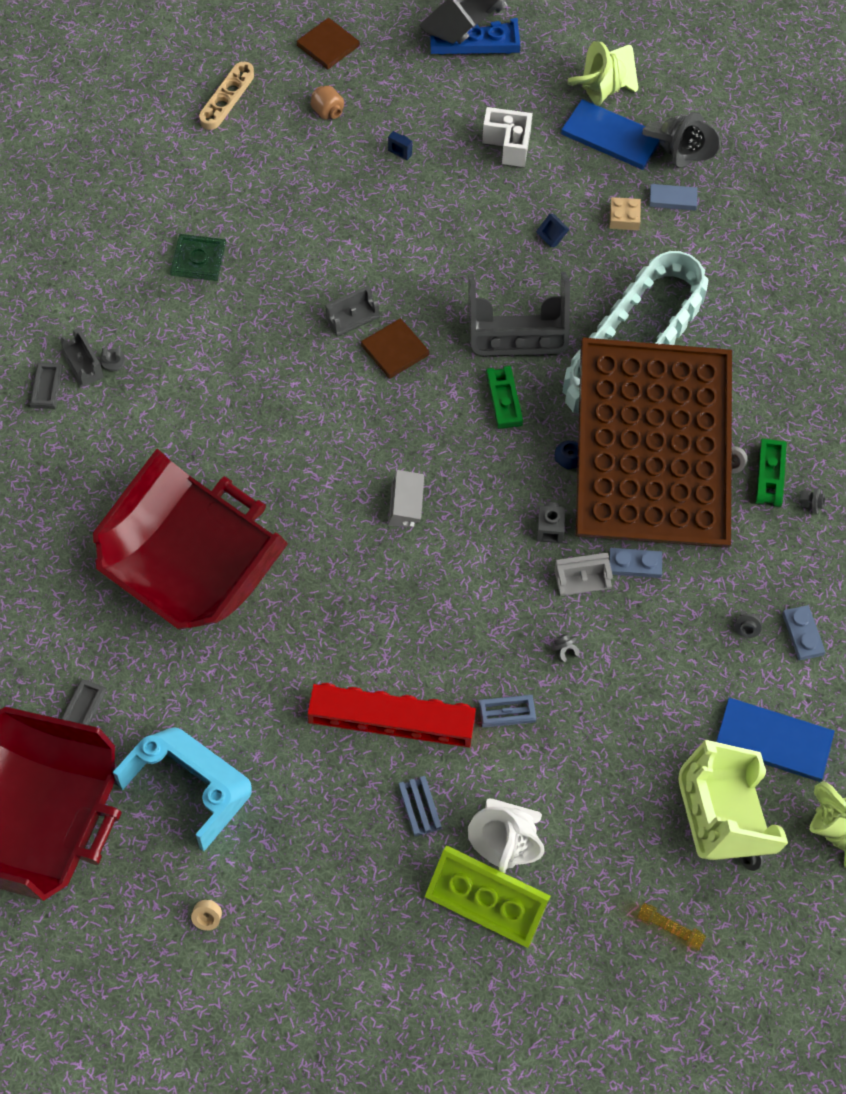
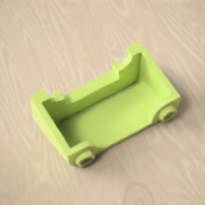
M704 740L681 767L678 778L696 851L700 858L720 860L777 854L788 844L785 832L781 826L771 825L767 828L755 789L766 773L760 752Z

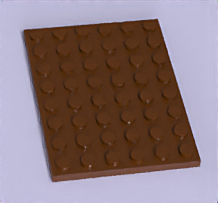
M582 338L580 351L575 537L729 548L731 546L732 350Z

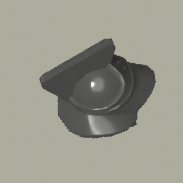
M691 112L687 116L678 115L677 117H672L663 124L654 121L644 127L642 131L643 135L659 139L662 147L665 148V152L672 155L673 165L677 167L687 166L693 160L701 161L715 157L721 148V136L714 127L703 122L704 118L698 112Z

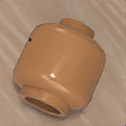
M320 86L313 91L310 104L312 109L322 119H336L342 114L344 99L333 87Z

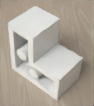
M487 107L482 143L503 146L502 164L525 167L533 113Z

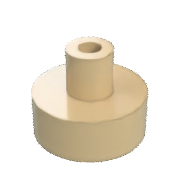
M202 900L194 906L191 920L201 930H213L219 925L222 910L214 901Z

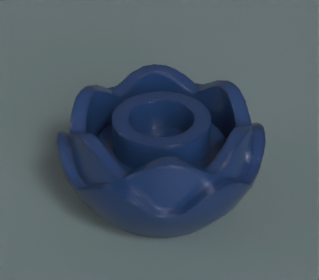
M563 441L555 449L554 459L565 469L577 468V441Z

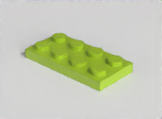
M446 846L441 854L425 895L426 898L527 948L533 940L551 897L449 846Z

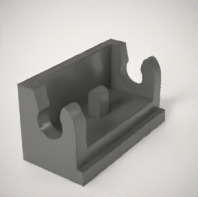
M369 286L325 305L326 320L337 337L380 318L378 301H373L372 290Z
M80 327L73 330L74 338L71 341H67L65 336H62V349L60 351L80 387L104 378L101 364Z

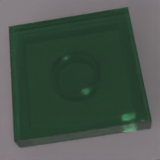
M179 234L170 275L218 281L227 244L226 239Z

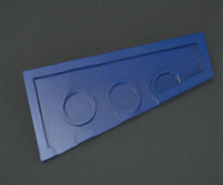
M518 18L510 19V23L501 24L500 21L491 22V26L481 28L477 24L467 32L469 37L461 44H458L457 41L452 44L430 35L431 54L520 53Z

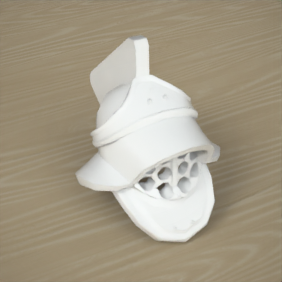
M489 798L486 801L485 808L477 812L468 826V839L481 856L498 866L499 871L506 873L507 868H513L518 864L532 863L543 856L544 845L537 836V829L534 825L541 820L542 814L538 811Z

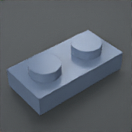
M610 548L609 562L612 575L661 578L662 551Z
M809 605L784 610L782 615L798 660L824 656L826 651Z

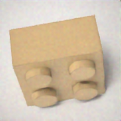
M611 197L610 229L639 230L641 199Z

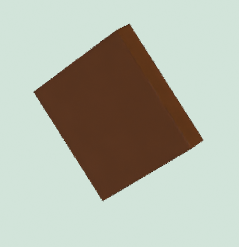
M328 17L298 39L297 46L328 70L358 48L360 41Z
M401 318L361 341L363 349L389 379L429 356V350Z

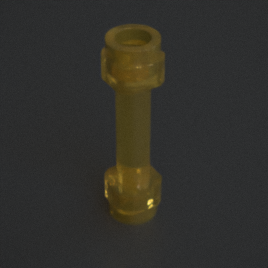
M644 902L637 915L638 919L647 925H650L652 922L687 941L686 946L698 951L700 950L707 935L696 928L693 931L656 912L657 907Z

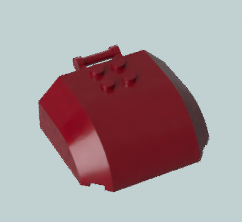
M156 449L93 532V542L96 544L97 559H95L96 569L179 630L217 623L233 613L257 587L288 543L278 533L272 534L255 522L256 518L261 516L266 508V504L262 501H256L234 486L232 480L226 476L219 480L212 491L170 461L159 449ZM224 493H228L249 508V511L246 515L222 499L221 496Z
M10 707L0 709V889L44 901L68 886L80 859L94 865H99L102 858L101 851L115 821H119L122 814L119 809L105 805L115 783L113 774L115 770V745L100 728ZM99 816H103L104 819L90 850L85 849Z

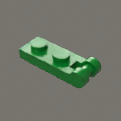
M511 365L503 366V369L497 370L486 368V378L498 429L523 426V418Z
M761 439L755 504L763 505L765 502L773 503V506L776 507L782 506L786 441ZM766 488L775 489L774 493H767Z

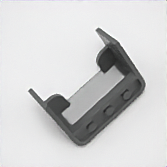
M446 0L419 26L427 34L452 44L456 41L458 44H461L469 37L468 31L494 10L499 13L508 4L506 0Z
M561 272L560 296L547 297L542 302L541 315L493 316V307L490 301L485 298H476L474 275L468 274V312L470 342L473 351L481 356L559 354L564 352L569 345L570 280L566 272Z

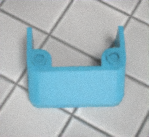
M169 728L143 738L114 770L113 774L118 787L123 790L146 763H157L168 755L208 785L203 792L202 799L204 806L213 815L196 833L199 848L205 851L251 796L252 787L249 779L179 728Z

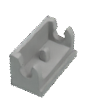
M402 470L396 471L391 486L388 526L414 527V522H420L424 474Z
M608 553L556 560L554 572L560 596L612 588L611 579H613Z

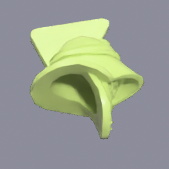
M594 41L587 51L583 76L568 78V85L582 84L583 89L586 90L593 103L597 106H600L608 95H612L616 91L618 92L621 87H625L631 92H636L638 90V82L632 46L627 45L609 52L603 42Z
M822 781L815 785L814 794L821 804L815 810L816 814L809 830L812 833L825 836L826 840L830 841L833 846L845 851L844 867L846 868V798H842L833 786Z

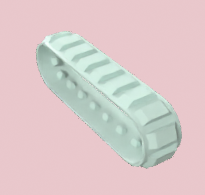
M668 251L651 259L649 266L641 269L636 276L635 282L627 287L622 299L617 300L610 310V315L603 318L597 327V332L592 333L589 338H612L616 333L615 329L621 321H625L628 318V312L634 304L638 305L641 301V295L647 288H651L654 284L653 281L664 276H674L691 285L690 293H692L688 300L685 299L681 304L682 308L678 314L672 316L669 320L670 324L663 333L660 332L656 338V344L674 345L675 339L682 335L687 328L688 322L694 319L699 312L700 305L704 303L708 285V278L704 276L705 269L692 255L681 251ZM581 349L571 360V366L566 369L562 391L566 395L565 403L573 413L578 415L580 384L578 377L580 376Z

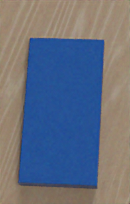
M583 99L561 129L562 135L641 170L645 168L660 144L658 138L642 134L643 128L646 126Z
M729 697L716 742L760 752L765 765L821 782L835 731Z

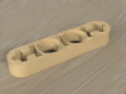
M239 62L233 67L199 114L200 124L203 128L213 130L222 123L253 80L254 68L249 62ZM230 86H237L239 88L236 91L227 90ZM219 101H225L227 102V105L219 107L216 105V103Z

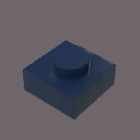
M393 131L388 136V151L408 160L412 156L413 141Z
M550 213L536 233L550 247H556L570 229L555 214Z

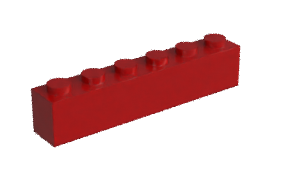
M321 683L320 685L313 684L308 709V723L470 748L476 708H472L465 703L452 705L443 703L438 699L426 701L419 700L411 695L399 697L392 696L384 691L372 693L357 687H348L346 689L336 687L331 683Z

